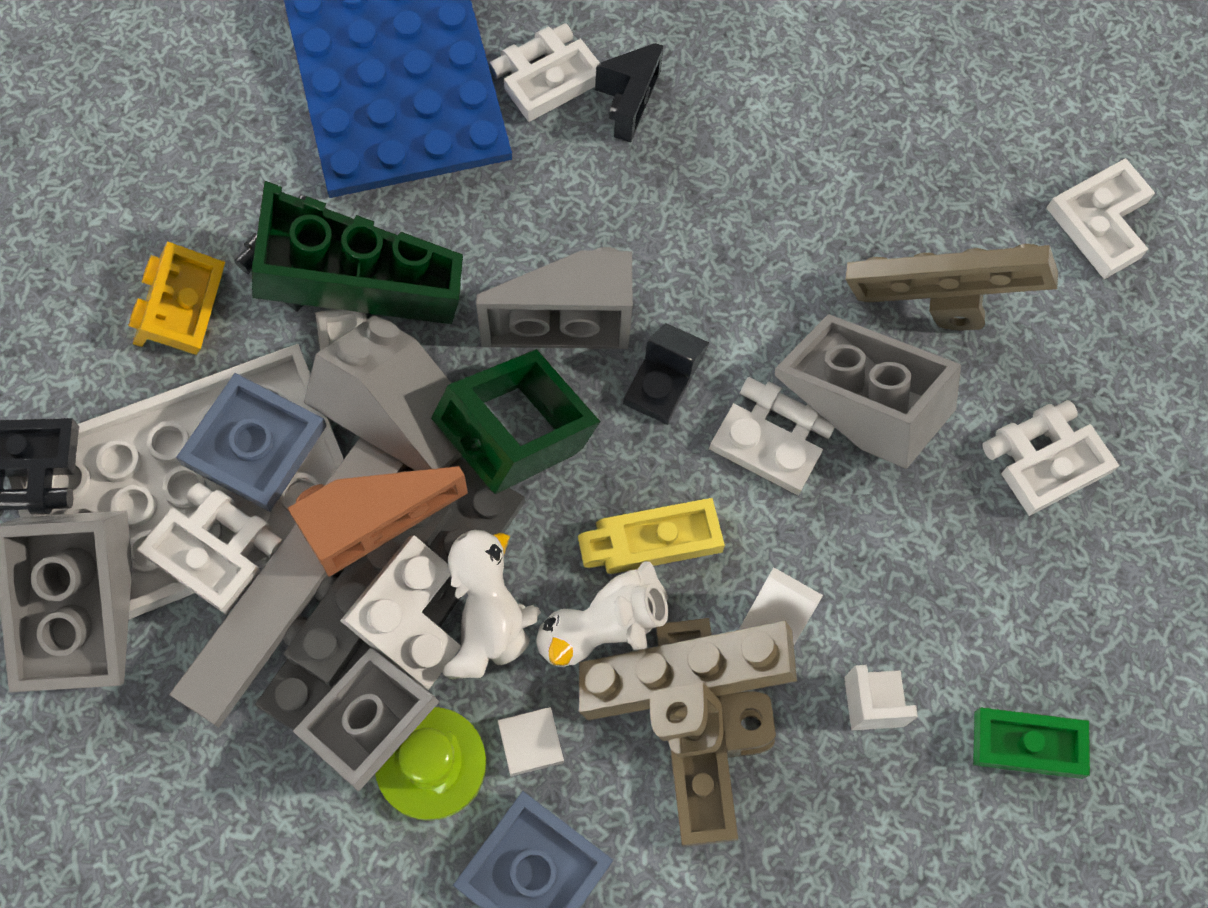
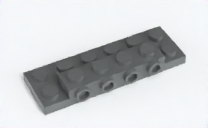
M458 458L449 467H460L465 475L468 493L348 565L340 575L337 573L330 577L327 575L317 589L315 598L320 603L308 619L304 616H299L288 628L283 639V643L288 645V648L283 653L287 660L257 700L255 706L293 731L357 661L372 648L340 620L406 539L415 535L448 564V556L452 544L463 533L471 530H482L491 535L505 533L524 505L525 496L511 488L494 494L470 464ZM451 575L422 611L438 627L442 626L460 599L455 597L456 587L451 586Z

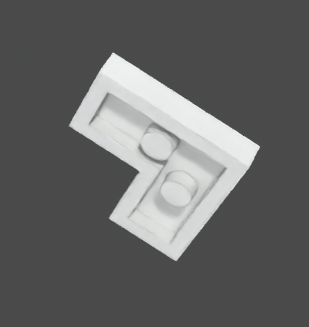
M1125 158L1052 198L1047 206V210L1103 279H1106L1138 261L1147 252L1148 248L1122 217L1148 203L1155 192Z
M415 535L406 539L340 620L380 655L426 690L431 688L443 672L444 666L461 649L460 644L422 613L423 609L451 574L448 570V564Z

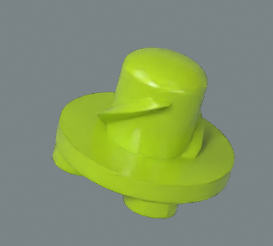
M434 707L375 773L378 787L392 807L410 818L423 821L448 818L463 810L477 796L482 786L486 772L484 745L477 730L466 718L452 710Z

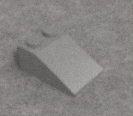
M600 247L593 251L581 250L477 294L476 306L481 346L628 349L633 307L632 251H619L611 247Z
M830 314L775 368V376L861 450L905 469L910 466L955 412L961 364Z
M373 315L316 353L304 399L306 405L416 471L447 468L462 456L431 419L447 385L451 384V382L415 338L399 330L392 322Z
M127 511L19 517L0 524V613L9 692L121 686L124 683L132 577V555Z

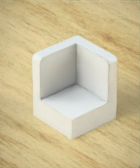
M855 665L844 677L851 730L905 727L918 717L916 705L906 706L901 670L868 672L867 665Z

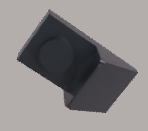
M653 43L603 61L597 65L595 91L614 96L609 119L615 121V138L632 142L661 72L663 45Z
M665 323L649 338L645 359L623 399V405L668 425L709 346V342Z

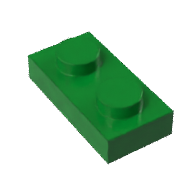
M980 707L974 711L973 765L1079 779L1090 776L1089 721Z

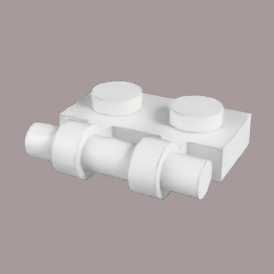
M566 23L554 29L546 27L535 33V39L519 47L513 44L503 49L500 57L488 62L490 73L494 79H498L511 72L512 75L504 78V90L528 122L595 87L596 67L600 62L581 38L567 46L564 45L573 40L572 31ZM544 54H545V56H546V57H544V58H542V59H540V60L534 62L533 64H530V63H529L530 61H532V60H534V59H536V58H538V57H540V56H542V55H544Z
M748 377L740 391V395L756 402L755 407L750 412L733 403L713 438L709 450L799 496L823 451L822 448L806 441L810 431L829 440L835 427L810 405H804L780 393L781 387L770 381L764 385ZM771 410L797 423L792 433L766 420Z
M1069 400L1056 406L1052 404L1043 406L1034 411L1033 418L1019 425L1010 423L998 429L995 437L982 444L986 456L991 460L1006 453L1015 460V463L1007 466L1001 474L1029 516L1111 474L1120 466L1091 424L1073 432L1067 422L1076 418L1078 414L1075 405ZM1043 434L1049 437L1052 444L1038 451L1030 443L1031 440Z
M197 483L187 494V500L198 507L193 515L188 518L172 507L137 550L146 559L227 615L261 572L257 565L247 559V556L251 551L259 549L269 557H272L284 540L270 531L271 525L259 516L249 517L233 506V499L218 489L213 492L203 484ZM221 523L236 533V535L226 545L209 533L214 525Z

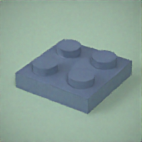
M234 373L176 458L182 466L271 512L326 428L324 418Z
M522 791L453 886L480 908H581L612 864L613 859Z

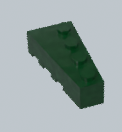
M264 181L252 265V298L452 324L460 297L463 254L404 232H400L398 235L375 227V221L356 215L353 219L327 209L324 202L306 196L305 200L282 192L281 186Z

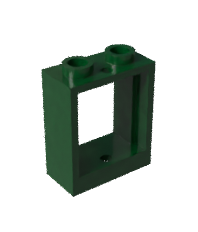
M537 349L447 385L431 417L494 494L510 488L577 454L584 448L601 422ZM517 388L522 391L555 429L522 446L485 405V402Z

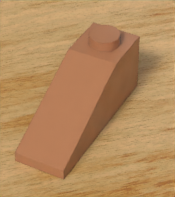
M459 466L336 479L327 485H314L302 492L296 499V503L288 507V510L330 577L466 495L468 491L465 475Z

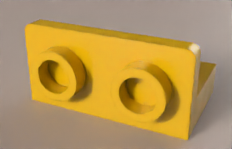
M168 241L160 257L150 255L142 278V283L150 285L146 300L137 298L128 324L129 327L137 329L133 345L143 347L146 340L149 339L197 355L203 343L225 262Z

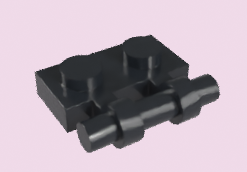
M73 418L0 420V516L6 510H28L31 515H49L53 509L72 508L74 500L72 489L70 487L52 488L53 475H74L79 425ZM28 476L27 489L3 488L5 477Z

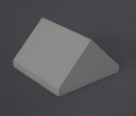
M370 648L292 732L359 792L434 709L439 701L421 685L374 649Z

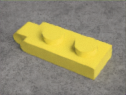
M713 498L603 518L596 522L597 530L583 532L577 536L584 567L593 568L605 565L606 572L609 574L638 569L642 562L649 561L653 566L723 553L725 547Z

